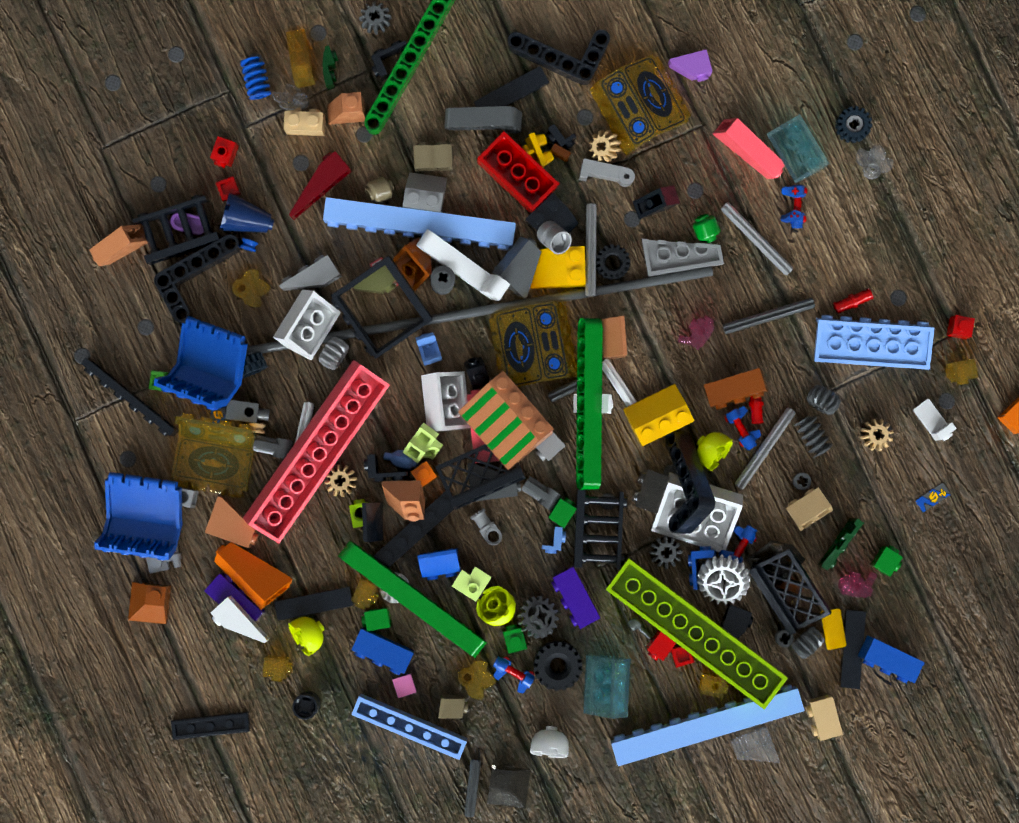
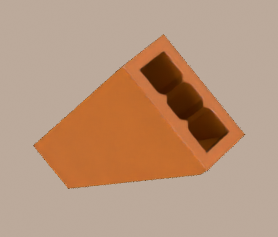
M230 542L226 546L222 545L216 551L214 562L260 610L289 589L293 580L290 576L236 544Z

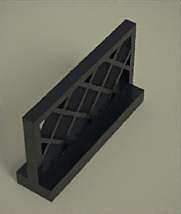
M484 444L435 467L454 510H457L526 479L519 463L515 465V469L510 471L502 469V463L500 467L489 464L493 452ZM483 450L490 452L487 463L477 459L479 452ZM465 458L473 461L469 471L459 467L461 461ZM475 462L486 465L482 475L472 472ZM448 466L455 468L452 478L445 477L441 469ZM488 466L498 470L495 478L484 477ZM458 470L468 473L464 483L454 480ZM470 475L480 478L477 486L467 485ZM453 482L463 486L461 492L455 496H452L450 491Z
M791 547L761 562L759 560L753 563L749 569V573L789 635L796 633L802 627L831 615L830 608ZM788 554L792 560L791 566L780 563L781 558ZM764 565H775V574L768 572ZM779 567L790 570L788 578L777 575ZM793 571L801 574L803 577L802 582L791 579ZM776 579L787 582L785 590L777 587L775 584ZM790 583L800 586L799 594L788 591ZM803 587L812 591V598L801 595ZM787 595L797 598L796 606L787 603ZM800 599L810 602L809 610L798 607ZM813 604L820 605L824 612L820 614L813 612ZM797 611L807 614V619L800 622L796 617Z

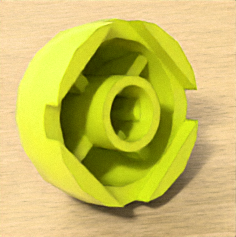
M720 432L709 433L706 437L704 435L701 436L697 441V454L701 464L708 470L713 471L718 467V461L722 457L724 459L733 445V442H731L733 440Z
M500 586L486 589L481 600L478 599L476 605L477 615L489 625H504L515 614L516 603L514 597Z
M299 617L288 623L292 637L297 645L300 644L304 647L302 652L306 656H310L320 649L324 640L322 633L324 627L320 621L315 622L310 617Z

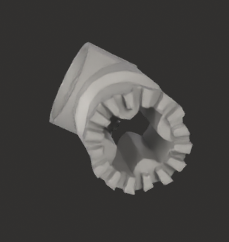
M485 508L478 511V514L475 513L471 516L470 519L474 520L480 528L479 532L488 544L497 545L502 540V533L495 523L490 521L485 513ZM496 531L499 534L497 542H491L488 539L490 532Z

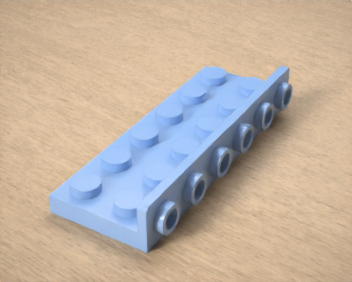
M821 315V318H816L817 330L813 361L930 370L934 327L930 326L929 322L917 321V324H910V321L906 320L890 323L891 320L879 319V322H873L871 318L860 317V320H852V317L849 316L833 319L832 315Z

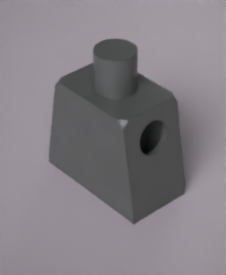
M230 400L227 404L225 419L256 423L257 419L268 421L270 409L258 408L259 404ZM245 409L253 410V415H245Z

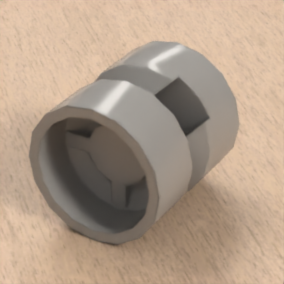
M554 221L544 222L537 231L538 241L554 254H563L571 246V235Z

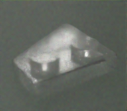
M766 726L730 740L738 760L780 763Z

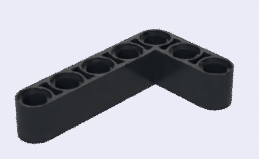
M605 30L596 31L581 61L519 32H513L508 36V49L510 52L578 84L588 85L592 82L606 53L610 35ZM602 37L606 42L599 44L596 39ZM517 39L521 41V44L513 46L511 42ZM535 47L538 49V53L530 54L528 50ZM590 54H595L598 57V59L596 61L589 60L588 56ZM548 55H552L556 60L548 62L545 58ZM565 63H570L573 66V68L571 70H565L563 68V65ZM582 71H587L590 74V76L588 78H582L580 76V73Z
M226 235L156 274L154 283L176 321L184 323L188 316L193 317V312L179 285L240 252V245L242 244L237 237ZM231 240H235V247L233 249H228V242ZM218 249V257L211 258V252ZM202 259V265L196 268L194 266L195 260ZM185 268V274L182 277H178V270ZM164 277L169 279L166 286L161 285V280ZM176 293L178 299L176 302L171 303L170 296ZM182 310H186L187 316L181 320L179 313Z
M673 431L665 436V443L687 500L671 516L668 526L672 533L691 534L714 510L715 498L690 434L685 431Z

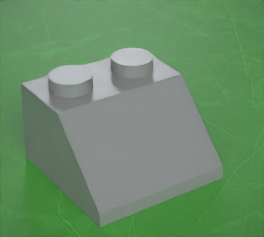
M409 172L403 208L442 213L447 178Z

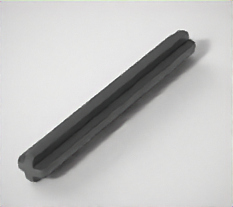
M809 298L722 325L725 334H729L809 310L815 307L813 298Z

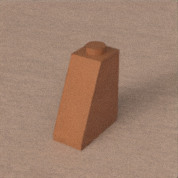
M361 92L341 93L327 105L328 124L364 122L366 108Z
M142 224L120 226L89 249L97 265H110L146 245L147 240Z
M217 497L205 533L247 548L256 545L259 534H256L257 530L245 522L243 519L244 515L225 497Z

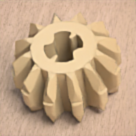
M600 130L598 135L593 134L594 141L588 142L592 145V148L588 151L594 152L592 158H598L599 162H611L612 158L616 159L618 157L616 152L621 151L617 147L621 143L620 140H616L618 135L612 134L610 130L605 132Z
M872 419L871 424L865 422L866 428H861L860 430L865 433V435L860 436V439L867 440L863 445L868 446L870 444L871 451L875 448L878 451H882V446L885 448L889 447L887 441H893V438L888 437V435L894 432L893 430H887L890 427L889 423L883 426V419H880L878 423L876 419ZM878 430L880 438H876V436L873 435V432H877Z
M337 465V471L332 467L330 471L333 475L328 474L326 476L331 478L330 481L324 482L326 485L331 484L327 491L330 492L335 489L333 495L337 496L340 490L341 497H345V490L348 494H351L352 491L349 487H357L351 483L358 480L357 477L351 478L355 471L351 470L347 473L349 469L347 465H345L343 471L341 465ZM340 475H342V478L346 479V482H343L342 486H339L340 483L336 482V480L340 478Z

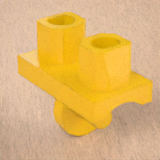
M531 133L525 139L527 145L522 146V148L544 168L554 160L551 151L542 153L540 148L547 144L545 134L535 135V133Z

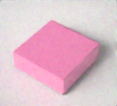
M411 673L392 679L398 698L417 692Z

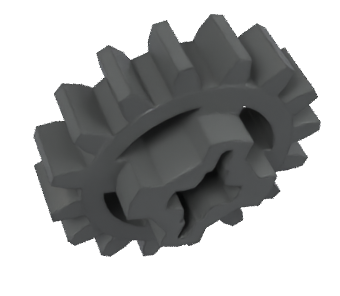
M533 596L529 600L523 601L524 606L519 607L522 613L517 614V617L521 618L522 621H519L518 625L523 624L522 632L527 630V636L534 635V639L540 638V636L544 638L547 637V634L553 633L552 629L557 628L554 621L559 620L558 617H555L558 610L552 609L554 603L548 604V598L542 600V596L536 598Z

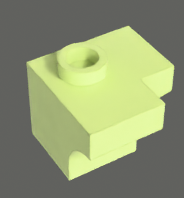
M423 423L409 441L403 453L416 463H419L423 458L433 460L443 446L442 443L436 440L439 433Z
M475 566L471 574L461 570L452 587L476 602L490 581L491 576Z

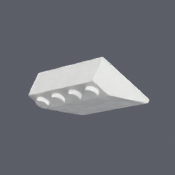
M669 472L651 531L694 545L711 546V549H716L717 552L726 550L743 506V495L710 485L715 498L714 510L691 534L672 533L668 526L669 519L687 499L678 475Z

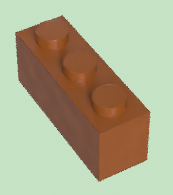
M761 368L704 384L710 407H716V410L726 408L727 403H743L747 397L753 396V399L765 396L764 392L768 391Z

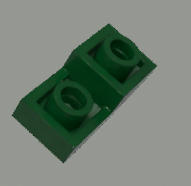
M329 45L325 46L323 54V75L328 90L335 88L334 82L337 80L332 69L337 68L335 62L338 61L335 50L331 51Z

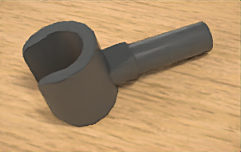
M636 618L627 622L632 631L639 629L649 640L652 638V635L644 629Z

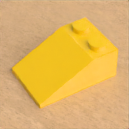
M571 246L566 252L559 255L554 254L548 248L539 249L541 255L530 289L585 287V246Z

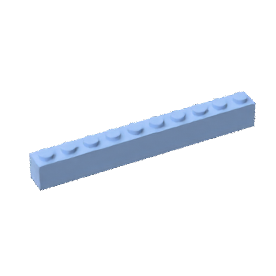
M326 197L323 221L327 223V226L334 228L344 225L346 229L357 230L358 228H365L366 232L371 233L381 230L384 231V234L395 235L396 232L403 233V236L408 238H414V235L423 236L428 229L447 243H452V240L460 241L459 244L462 245L477 243L479 247L490 248V245L497 246L499 250L506 251L513 246L516 223L328 197Z
M791 684L782 686L765 710L750 698L745 697L742 702L736 703V701L725 703V707L719 709L717 706L706 709L707 712L699 714V712L688 714V718L682 720L678 717L669 720V723L662 725V723L651 725V729L645 731L641 728L632 731V734L625 736V734L614 736V740L610 742L617 765L621 766L803 712L804 707L798 688L792 687Z

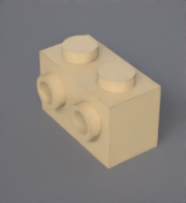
M291 108L290 111H285L284 131L287 135L325 136L326 117L318 109H309V112H304L298 108Z
M819 487L808 490L804 497L799 500L794 499L786 508L789 516L800 531L833 511L831 504Z
M828 694L807 700L806 712L813 721L811 730L814 737L817 736L822 741L843 735L834 699L831 695Z

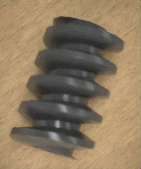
M447 266L436 267L431 274L430 285L432 290L440 295L449 293L455 283V274ZM446 278V283L444 281L439 282V279Z
M807 416L793 424V426H800L797 433L804 432L801 440L808 439L805 447L812 446L808 452H815L816 454L813 457L815 458L828 451L833 444L826 443L829 439L828 436L822 437L825 430H818L821 423H814L817 417Z

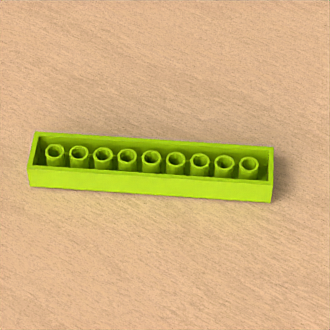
M631 558L627 560L606 588L609 593L764 710L788 679L787 675Z

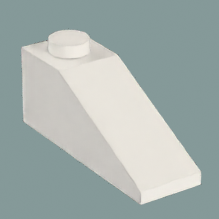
M232 596L227 597L211 612L213 615L212 620L218 626L222 625L226 629L263 643L270 639Z

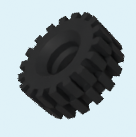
M556 640L546 643L535 655L534 671L536 678L547 689L558 691L567 690L566 688L568 687L571 688L579 680V676L582 673V661L578 651L565 641L560 642ZM555 658H561L565 662V669L560 673H555L550 668V663Z

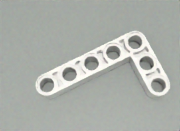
M428 229L416 244L426 254L443 266L451 268L454 274L491 300L499 301L510 286L506 280L498 275L489 274Z

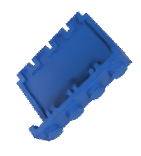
M188 316L181 327L177 362L167 376L154 379V386L161 388L163 392H172L179 398H187L194 404L205 405L209 410H218L220 407L227 406L242 384L248 346L245 343V336L235 332L231 333L229 330Z
M110 472L105 480L106 521L102 534L94 542L95 549L102 550L103 552L121 553L122 555H137L141 558H157L161 561L169 560L176 551L182 529V488L178 487V482L163 480L161 485V479L145 477L143 481L142 476L128 474L124 479V474Z

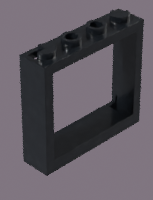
M390 255L331 295L334 307L341 309L344 314L342 315L347 325L351 324L355 329L353 331L354 335L359 341L362 340L365 343L364 349L370 357L374 356L375 359L433 320V317ZM385 265L422 319L377 348L341 295Z

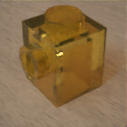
M975 359L947 364L946 376L950 379V383L957 382V385L969 384L970 379L978 378Z
M361 578L351 600L355 602L354 606L365 610L366 607L370 608L371 605H375L379 598V594H376L379 587Z
M265 656L262 677H271V681L282 682L289 674H292L293 663L290 662V657Z
M702 672L698 692L723 699V695L727 694L729 683H726V680L720 676Z

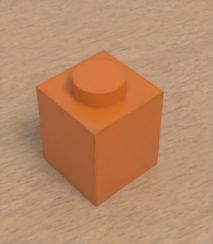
M425 461L411 471L416 481H421L422 488L438 477L428 461Z

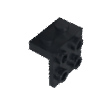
M376 454L367 455V459H364V470L368 471V478H373V482L386 481V477H393L394 481L405 480V476H409V472L379 473L378 456Z

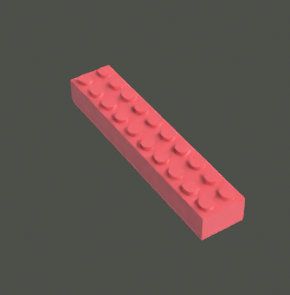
M353 360L244 515L243 519L245 522L279 544L390 385Z

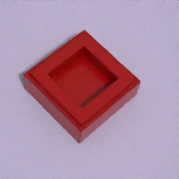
M234 176L216 182L222 201L227 200L229 193L237 196L241 195Z
M681 646L673 647L671 650L676 668L694 663L693 655Z

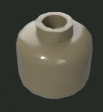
M381 176L367 183L365 194L370 202L380 204L390 200L393 196L392 191L395 189L391 180Z

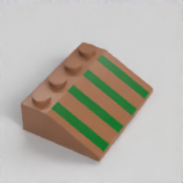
M504 371L487 383L458 411L507 470H510L552 435L554 430Z

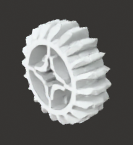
M723 554L720 555L719 559L716 556L712 557V561L707 559L706 564L701 565L697 581L698 585H700V591H704V597L709 596L710 602L715 599L717 604L720 601H724L725 605L728 601L734 604L735 599L740 601L742 595L745 596L750 587L748 568H744V562L738 564V558L731 560L730 555L724 558Z

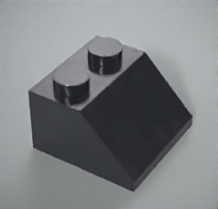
M554 193L525 219V223L536 234L539 227L546 221H554L568 233L579 224L567 206Z

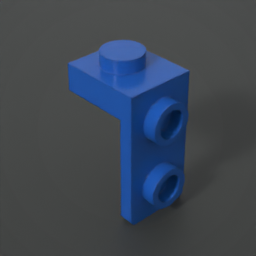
M700 546V550H693L691 555H688V564L692 566L689 582L690 586H693V590L699 589L697 582L699 578L698 559L717 557L716 549H711V546Z

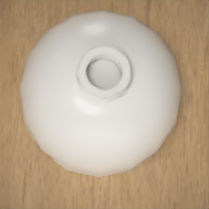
M546 726V730L538 731L532 738L530 753L537 756H542V754L548 755L550 758H567L569 742L564 733L557 731V727Z

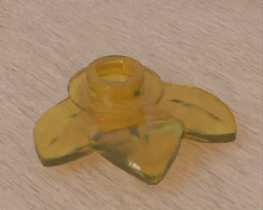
M256 269L246 271L242 278L237 279L232 285L233 293L237 297L242 298L243 302L250 307H260V296L265 295L271 289L267 282L258 279L259 270ZM241 285L245 286V290L243 292L239 291V287Z
M475 661L469 668L460 670L458 674V681L462 686L466 687L467 694L478 700H483L484 698L483 688L491 687L496 683L493 675L486 671L488 663L485 661ZM470 674L471 679L468 681L465 680L464 675Z

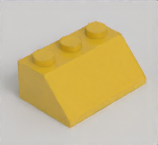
M675 384L623 408L641 446L647 445L694 422L691 412Z

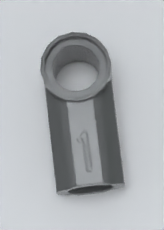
M256 435L253 451L284 459L291 450L293 441Z
M531 476L521 489L550 511L553 510L562 496Z

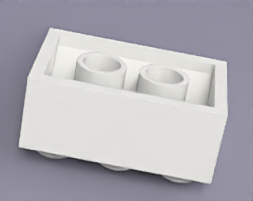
M302 289L273 338L286 348L312 360L341 312L316 292Z
M465 371L436 372L421 375L426 425L436 432L471 428L458 413L468 402Z

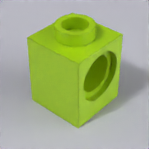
M360 499L353 501L354 505H349L353 528L363 527V519L357 517L356 511L362 507V503L370 502Z

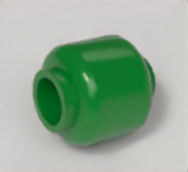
M709 213L695 218V222L692 225L698 240L706 241V243L715 241L717 239L716 236L721 231L715 216L709 215Z

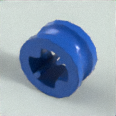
M242 238L243 244L240 245V248L256 252L255 247L259 243Z

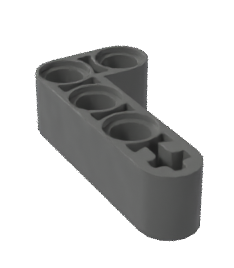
M510 106L446 108L444 128L455 131L502 129L507 133H521L522 112Z

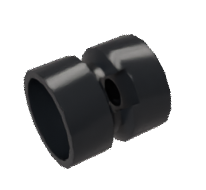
M312 691L301 693L292 705L294 715L302 720L312 718L319 711L321 700Z

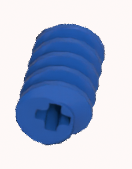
M257 56L243 59L240 62L241 67H244L242 69V73L245 74L243 78L247 82L245 87L249 89L247 90V95L250 96L249 99L251 100L262 99L272 94L271 91H265V89L270 87V84H264L268 77L262 76V74L267 72L266 69L260 68L265 65V62H259L260 57Z

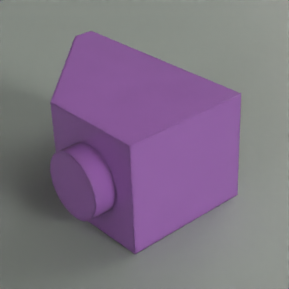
M707 49L671 58L668 62L669 68L691 81H705L709 79L712 73Z

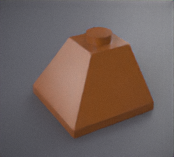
M419 238L405 245L393 259L414 291L432 274L431 256L416 246L420 240Z
M132 582L128 620L167 624L171 585Z

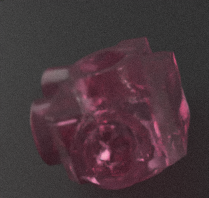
M706 315L698 319L694 318L689 326L692 332L691 336L679 335L678 343L692 345V347H696V350H699L715 329V324L713 323L715 320Z
M849 572V576L845 575L839 580L838 588L841 590L842 595L863 598L871 597L873 592L871 587L877 574L870 572L867 580L863 581L864 578H860L861 574Z

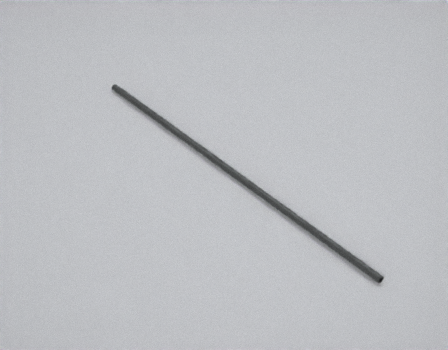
M712 267L596 286L595 296L713 276ZM584 288L431 315L433 320L426 325L588 298V296L585 295ZM422 317L363 326L368 335L409 328L422 319ZM355 329L329 332L323 343L328 342L333 337L342 340L355 338L356 336L353 333ZM278 341L247 346L246 356L260 352L268 353L286 350L288 348Z

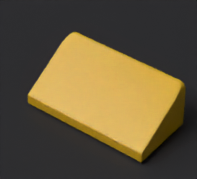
M839 608L830 609L831 615L822 618L827 650L846 647L841 610Z

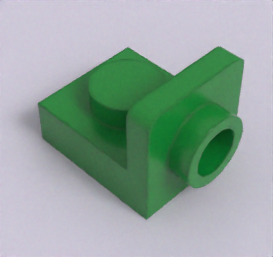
M517 624L506 626V630H503V635L508 653L527 649L522 626L517 627Z

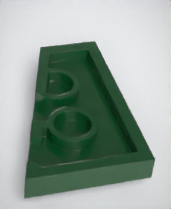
M849 518L818 566L824 570L832 569L838 561V556L846 550L848 543L856 535L864 522L858 518Z

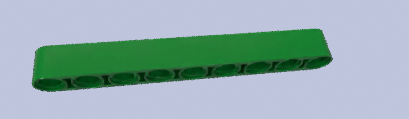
M455 0L431 1L365 118L364 124L370 134L377 135L383 130ZM441 6L444 9L442 12L437 13L434 11V8ZM431 22L434 24V27L426 29L424 27L425 24ZM418 39L425 40V43L421 46L415 44ZM409 55L416 57L413 62L406 61ZM401 71L407 73L405 78L402 79L398 78L397 74ZM390 88L397 89V93L394 95H389L387 92ZM382 104L388 106L384 112L378 110V107ZM371 121L379 122L376 128L369 127Z
M580 318L578 321L576 485L579 490H597L601 486L603 324L600 318Z
M351 540L348 541L339 553L338 557L472 657L476 658L487 642Z

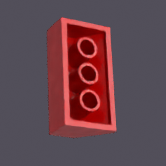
M505 131L477 158V164L530 214L560 184Z

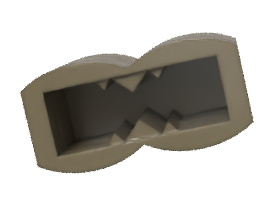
M419 142L417 146H413L414 170L416 172L453 170L452 145L448 144V142H436V145H429L428 142Z

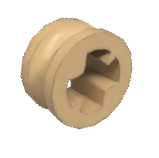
M248 424L250 426L249 431L265 434L263 428L266 427V424Z

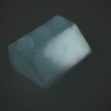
M801 114L766 134L795 184L813 176L830 164Z
M586 655L584 714L611 719L628 717L631 659Z

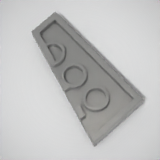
M641 240L648 277L724 264L721 245L679 241L669 242L666 240Z

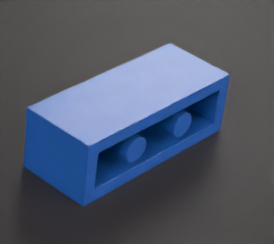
M364 627L360 629L351 649L355 652V656L365 659V657L370 658L373 664L379 667L385 665L390 668L389 671L400 675V673L405 674L415 652L375 632L367 631Z
M868 635L858 654V657L864 659L862 663L872 668L874 665L880 667L879 671L889 676L892 672L897 675V680L906 684L908 681L916 682L925 663Z

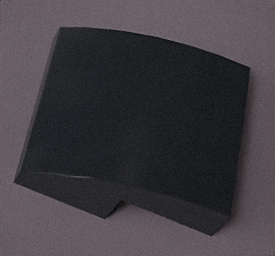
M383 502L362 503L363 542L383 541Z

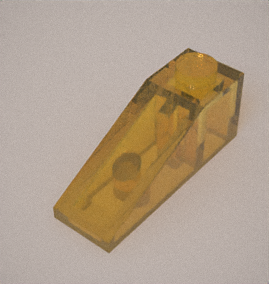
M305 29L286 32L290 64L296 87L316 85Z

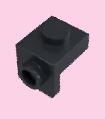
M555 124L548 128L549 134L547 137L553 145L556 143L566 150L575 145L574 141L577 138L575 133L565 139Z
M473 357L464 362L473 390L483 387L490 382L482 357Z

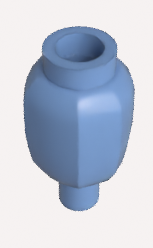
M397 450L393 454L384 453V460L391 461L397 468L412 470L419 465V463L403 453L404 450Z

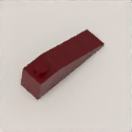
M336 151L333 153L329 152L322 158L323 161L289 213L293 220L352 172Z

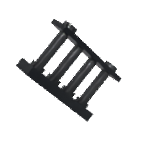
M202 194L195 195L189 201L150 214L148 212L137 215V218L132 219L134 224H142L150 249L149 254L144 256L147 264L153 265L204 248L221 239V235L218 232L211 230L203 204L210 202L209 198L202 196ZM193 207L197 209L204 230L203 236L199 238L193 236L185 210ZM178 212L186 237L185 242L181 244L175 242L167 216ZM157 219L161 221L168 243L167 248L163 250L157 249L149 222Z
M577 490L574 567L582 568V563L606 562L616 563V569H621V565L625 564V554H621L623 507H627V496H624V492H619V497H598L585 494V490ZM588 504L618 505V517L588 515V513H584L585 506H588ZM588 523L618 524L617 536L587 535V533H584V525ZM587 542L617 544L616 555L586 554V552H583V544H587Z

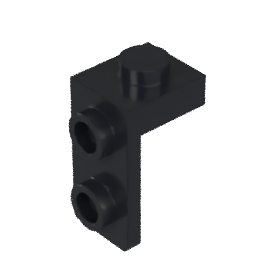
M401 40L391 44V47L385 50L381 48L374 52L371 58L374 63L372 70L376 77L380 76L382 81L388 79V74L382 60L404 51L407 45L406 40L402 42Z

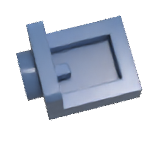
M433 332L416 337L424 366L442 361L438 343Z
M554 527L553 545L541 546V549H545V553L557 554V550L561 551V543H565L566 531H562L563 527Z

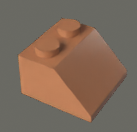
M618 316L601 319L603 324L602 359L625 358L627 356L625 317Z
M420 480L382 481L381 485L390 507L405 520H424L425 496Z

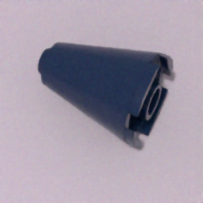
M229 193L220 230L267 233L268 229L272 230L274 219L271 218L272 214L233 193Z

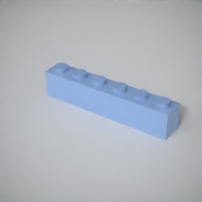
M364 694L359 695L351 714L460 760L468 739Z

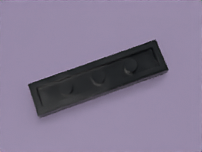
M541 66L474 101L476 107L509 106L548 85L549 80Z
M350 586L274 602L278 621L354 606Z
M845 611L844 632L847 645L842 647L839 687L860 689L862 658L858 657V654L864 643L865 611Z
M249 711L171 720L173 740L251 731Z

